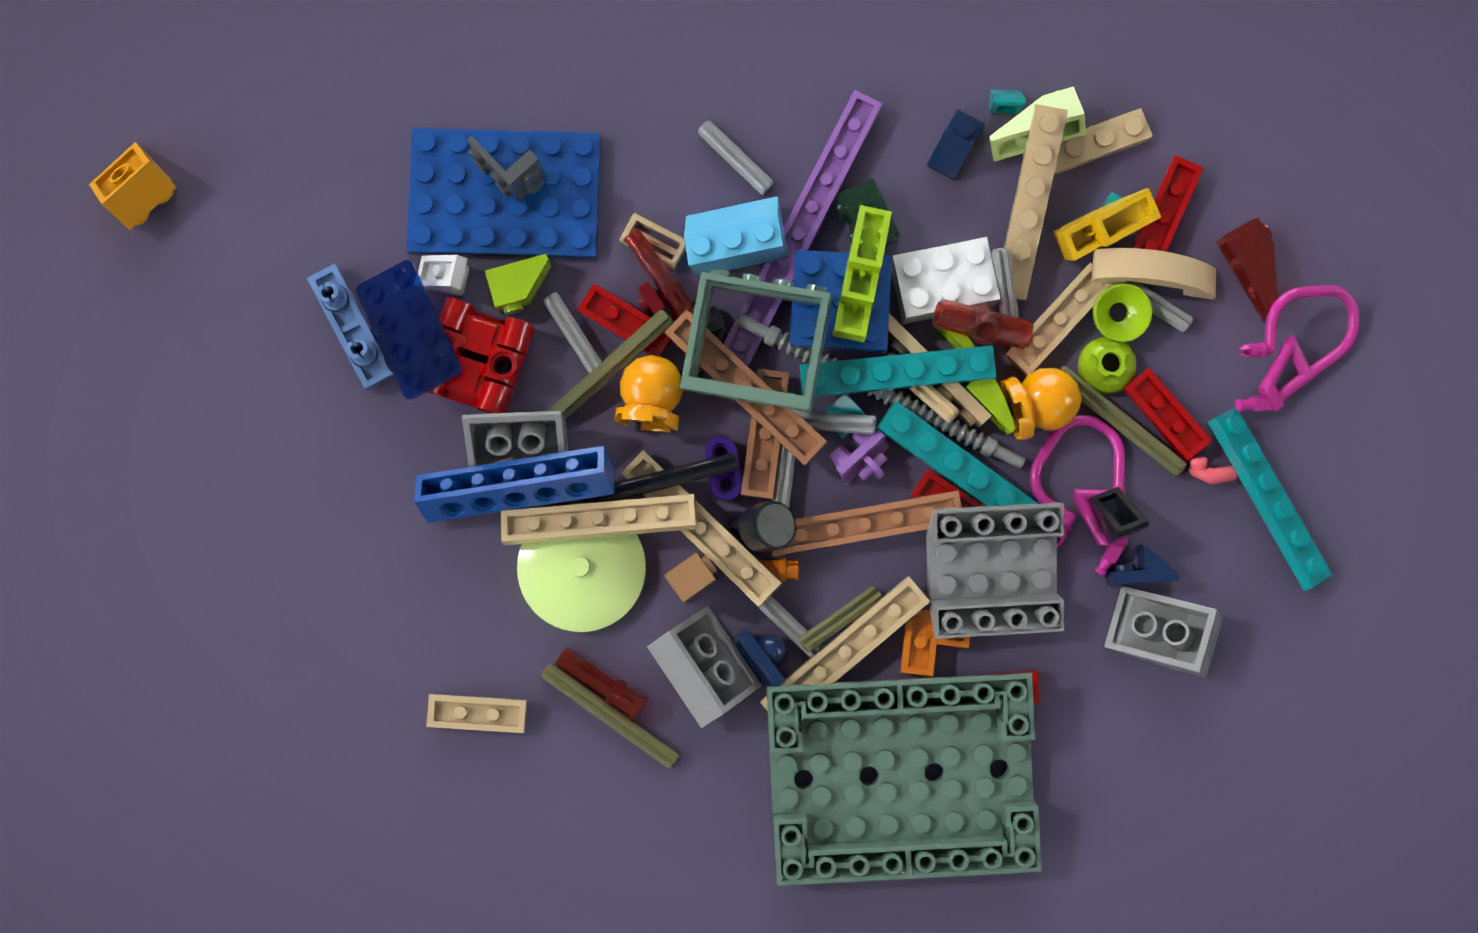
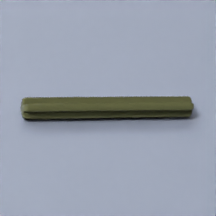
M659 310L548 411H562L565 420L569 418L673 324L671 317L664 310Z
M1063 366L1060 368V370L1067 372L1077 382L1082 398L1081 401L1173 475L1178 476L1185 469L1187 464L1184 460L1068 367Z
M549 664L544 669L541 677L666 768H671L679 757L676 751L556 665Z

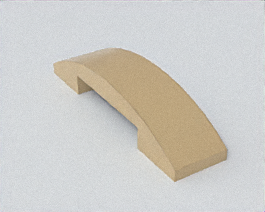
M1138 248L1096 249L1093 252L1092 281L1108 284H1125L1127 281L1183 289V295L1212 300L1216 298V268L1195 258L1171 252Z

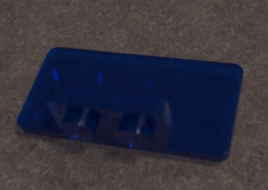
M404 260L356 287L358 298L372 326V335L380 344L385 354V363L389 370L393 372L406 399L413 400L461 375L462 366L413 262Z

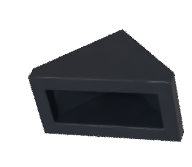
M1119 487L1089 498L1090 505L1108 545L1134 535L1149 526L1148 519Z

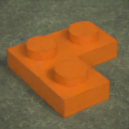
M920 610L905 622L900 673L933 677L936 646L968 649L970 637L935 639L930 611Z

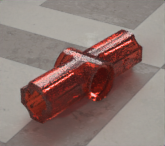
M943 298L935 307L932 321L935 328L971 336L979 344L987 345L995 342L1019 349L1029 346L1034 328L1032 321L994 312L991 306L987 304L970 306ZM983 322H988L986 325L978 326Z

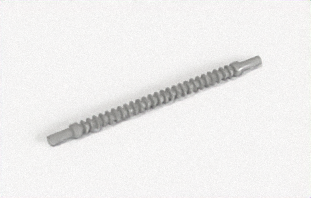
M741 313L736 325L763 338L765 344L771 347L777 345L779 351L783 348L786 350L787 355L793 353L795 359L801 357L803 363H806V361L810 362L812 348L790 347L789 333L782 334L780 328L774 325L768 327ZM827 353L822 355L821 363L838 361V358L835 357L832 360L829 358L830 354ZM895 389L867 393V396L875 395V400L877 401L880 398L883 399L884 405L888 402L891 404L895 401L899 402L926 423L932 424L933 428H940L941 434L948 432L949 438L956 436L957 442L964 440L965 446L973 445V450L980 449V453L986 457H991L992 455L1018 469L1022 468L1026 458L999 445L997 439L991 436L985 438L983 432L977 434L975 433V428L967 429V424L959 425V420L950 423L946 422L935 411L928 409L926 403L920 405L918 399L912 401L911 396L907 395L904 397L902 391L896 393Z

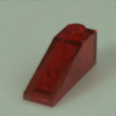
M1256 217L1225 234L1216 243L1262 322L1265 323L1270 308L1278 299L1275 251L1269 227L1265 223H1261L1260 219Z

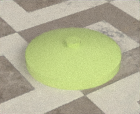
M637 534L528 543L521 545L517 563V575L525 600L540 618L563 630L590 632L614 624L633 608L645 583L646 557Z

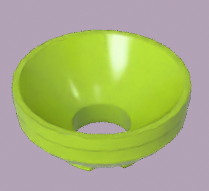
M1121 283L1106 288L1097 297L1093 306V320L1096 328L1102 335L1113 341L1127 342L1138 338L1149 327L1152 319V305L1148 296L1139 287L1131 284ZM1120 302L1126 307L1127 314L1123 320L1115 322L1111 319L1109 310L1113 304Z
M1107 337L1097 338L1088 343L1081 351L1077 364L1080 378L1100 394L1105 395L1122 391L1133 380L1137 366L1136 357L1128 344L1113 341ZM1114 354L1118 357L1120 366L1117 371L1109 372L1104 369L1102 365L1104 355Z

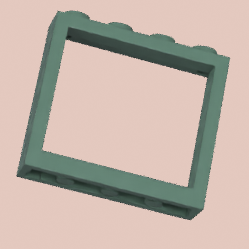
M711 269V273L701 272L680 388L693 393L812 413L833 300L831 293L826 292V288L817 287L813 284H807L806 289L794 287V282L783 279H775L774 284L762 282V277L752 274H743L742 278L730 277L729 271L721 269ZM714 288L820 306L803 396L698 378Z

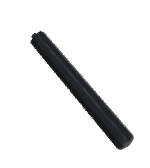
M728 453L614 482V494L583 499V502L585 504L617 501L736 471L739 469L738 459L734 453Z

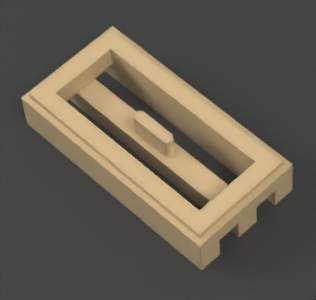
M633 213L619 239L620 243L674 271L686 250L684 238L636 213ZM638 223L680 245L678 250L634 228L635 224ZM632 234L674 256L671 260L629 238V235Z

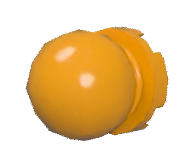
M656 355L637 358L628 365L620 380V395L626 405L616 408L614 422L624 427L628 426V421L641 424L640 430L666 433H669L671 429L678 431L680 418L671 412L680 403L683 389L680 388L682 377L677 367L667 358Z
M1040 368L1028 374L1022 384L1015 376L1000 381V389L1006 402H1009L1012 418L1016 426L1012 433L1017 440L1032 438L1034 436V428L1043 431L1059 430L1071 423L1079 411L1082 398L1078 384L1067 372L1060 369Z

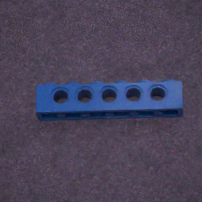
M597 446L416 475L414 503L427 523L505 510L614 494V466L605 447Z

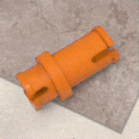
M779 557V560H759L780 582H786V579L799 580V560H786V557Z

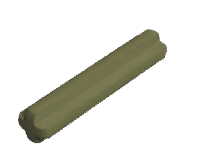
M871 586L799 638L800 644L807 652L813 650L865 613L882 598L881 593L875 586Z

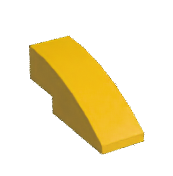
M1146 188L1092 211L1053 231V234L1064 259L1076 261L1101 246L1107 247L1161 218V215L1150 189Z

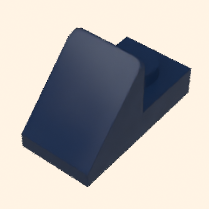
M957 109L926 166L954 181L985 123Z
M1145 544L1136 546L1138 570H1136L1135 564L1116 565V572H1109L1107 574V586L1179 581V574Z

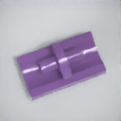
M878 429L872 435L854 433L852 438L859 447L852 454L843 445L836 448L830 454L838 474L848 485L857 476L863 481L871 474L881 479L884 473L880 466L887 461V458L882 453L889 448V445L885 440V435Z

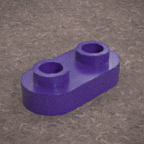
M713 438L706 446V459L716 457L715 452L719 448L725 449L727 454L734 453L738 459L737 448L729 438ZM740 466L736 471L709 477L710 488L716 498L722 501H730L740 494L742 490ZM725 479L732 482V488L729 491H724L720 488V483Z

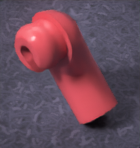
M1197 455L1190 459L1188 470L1191 476L1210 485L1232 482L1237 478V473L1233 466L1211 468L1207 467L1208 460L1206 457Z

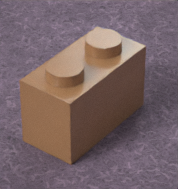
M696 552L664 576L682 602L686 603L716 582L713 575L718 571L707 555L700 558Z

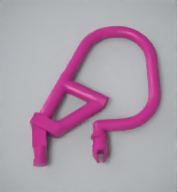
M1337 285L1298 287L1286 291L1274 302L1266 320L1265 343L1244 344L1238 349L1245 351V353L1238 352L1242 357L1264 358L1266 355L1274 354L1276 351L1279 316L1290 302L1299 298L1323 296L1339 298L1345 304L1348 311L1346 335L1338 347L1312 366H1309L1296 337L1290 336L1286 338L1258 387L1260 395L1249 396L1248 399H1236L1235 409L1237 411H1278L1284 406L1283 401L1317 377L1318 374L1342 358L1352 348L1359 332L1360 312L1355 298L1349 291ZM1291 358L1298 375L1277 389L1275 384Z
M1076 415L1071 423L1059 430H1053L1036 456L1030 470V485L1039 503H1057L1045 493L1041 484V472L1062 435L1076 426L1092 427L1109 439L1114 453L1113 488L1119 487L1125 494V450L1116 430L1103 420L1090 415ZM1074 489L1073 501L1096 543L1099 546H1108L1101 557L1099 566L1094 570L1096 574L1105 578L1108 574L1107 571L1116 563L1125 546H1128V537L1108 545L1089 503L1090 497L1108 490ZM1065 507L1064 536H1057V547L1063 544L1067 537L1066 535L1069 531L1071 532V526L1075 521V514Z

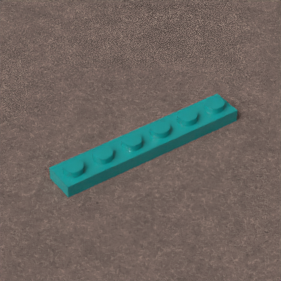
M993 345L822 362L815 397L995 379L996 369ZM809 364L799 365L802 396L804 394Z
M897 401L893 402L876 427L984 506L1038 504Z
M1234 407L1208 422L1209 426L1304 591L1312 589L1332 576L1330 569L1240 412Z

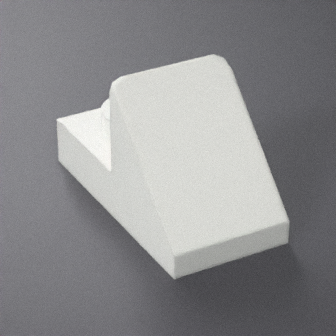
M459 255L422 256L415 286L463 296L470 270L469 266L466 265L467 258Z

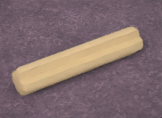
M890 352L889 354H887V356L896 354L894 352ZM932 385L909 388L946 422H952L959 414V409Z

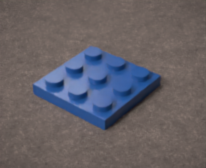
M795 250L794 287L806 289L807 284H813L817 287L826 288V292L831 293L833 297L824 349L886 353L888 347L892 256H883L867 335L864 343L832 336L849 253ZM792 301L790 347L812 348L819 305Z

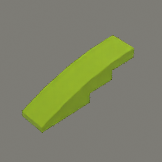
M863 205L859 207L832 336L862 343L866 339L892 214L890 211Z
M949 315L936 327V330L955 349L975 347L969 337ZM996 379L970 381L971 383L965 389L991 415L989 419L1006 436L1011 434L1016 429V426Z

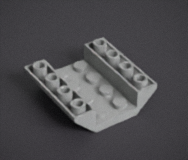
M1064 503L932 509L926 534L927 598L930 600L928 604L935 639L1064 631V599L1057 594V536H1064Z

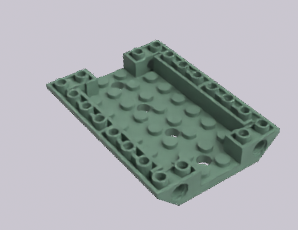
M1032 673L767 687L777 886L1042 872L1039 806L1033 797L1031 740H1035ZM995 760H1004L1007 763V770L1002 776L997 777L990 773V766ZM931 763H937L942 766V774L936 780H930L925 777V769ZM873 767L877 770L878 776L874 782L864 783L860 780L859 774L863 768ZM801 770H807L813 775L811 784L806 787L798 786L794 781L796 773Z

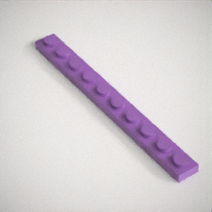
M854 90L784 225L789 258L765 262L759 274L762 277V282L774 284L775 279L793 281L795 250H809L883 103ZM748 295L724 342V345L747 367H749L763 338L736 325L741 313L769 327L783 299Z

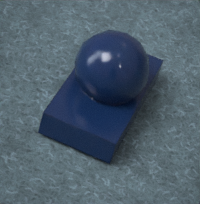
M746 628L732 638L733 643L766 687L779 686L786 681L776 668V665L780 664L786 655V645L779 636L767 634L756 641Z

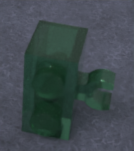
M874 178L839 193L838 204L835 205L840 221L842 223L846 221L851 230L848 233L850 243H852L860 205L889 211ZM892 216L885 247L896 243L900 237Z

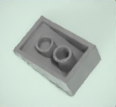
M1121 586L1104 647L1172 670L1207 678L1223 616L1214 608Z

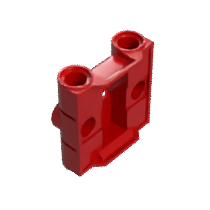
M447 297L437 323L439 327H436L434 333L428 338V351L425 356L428 360L423 362L415 388L477 408L489 414L507 413L535 334L534 326L511 317H507L505 322L476 312L474 306L469 303ZM442 340H451V349L445 354H438V344ZM463 349L489 357L487 364L461 356ZM502 360L512 361L510 372L504 375L498 374V364Z

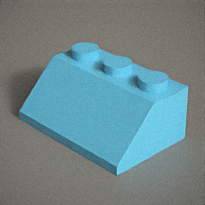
M778 196L686 216L684 230L689 267L696 277L701 276V272L711 273V269L727 271L789 258Z

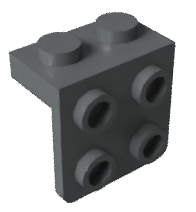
M472 136L467 139L471 147L468 153L474 159L473 162L486 176L491 172L490 177L495 181L496 187L505 197L509 198L512 195L520 202L527 194L530 193L532 195L544 185V179L547 176L539 158L530 149L505 171Z

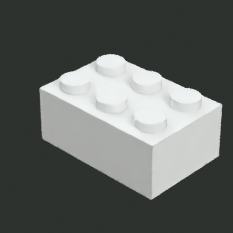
M987 237L892 256L891 274L902 325L993 307L1000 300Z

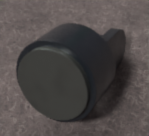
M768 501L753 505L742 515L729 522L732 530H738L746 546L758 553L771 552L787 547L792 542L796 531V523L792 512L786 505L778 501Z

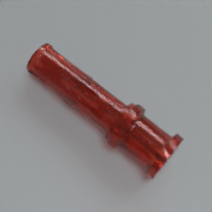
M639 228L624 238L625 243L628 244L642 267L657 286V295L659 298L664 299L673 312L672 318L674 321L686 309L691 311L695 308L696 302L691 301L681 287L682 281L680 278H673L643 235L642 230Z
M568 647L563 650L556 661V665L562 667L580 679V681L605 696L606 704L609 706L615 705L627 713L629 719L633 722L649 700L648 696H640L627 687V682L618 679L615 681Z

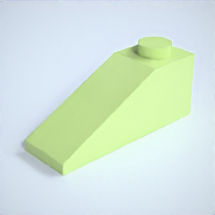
M1074 86L1043 95L989 136L994 162L1025 152L1035 104L1068 110L1061 142L1086 135L1085 113Z

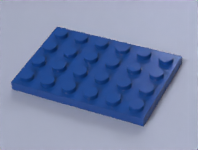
M412 128L407 253L535 257L546 253L548 258L597 259L600 133ZM472 136L505 171L530 149L539 158L547 176L544 179V185L532 195L530 193L527 194L520 202L512 195L509 198L505 197L496 187L495 181L490 177L491 172L486 176L473 162L474 159L468 153L471 147L467 139Z

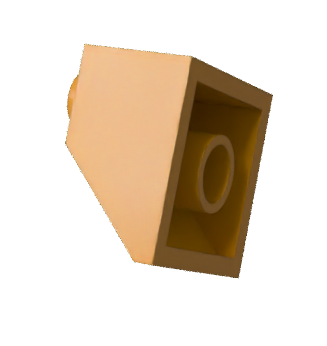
M136 142L89 184L100 203L129 230L135 225L143 224L150 216V212L158 204L166 203L177 188L170 177Z

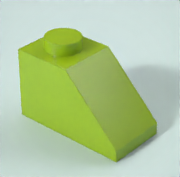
M546 253L485 271L494 306L499 313L504 312L505 315L516 314L523 311V306L530 305L551 268V262Z

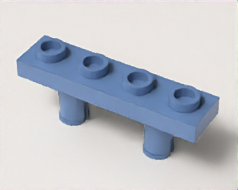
M334 263L309 276L307 280L364 389L368 391L394 377L395 374L339 267Z

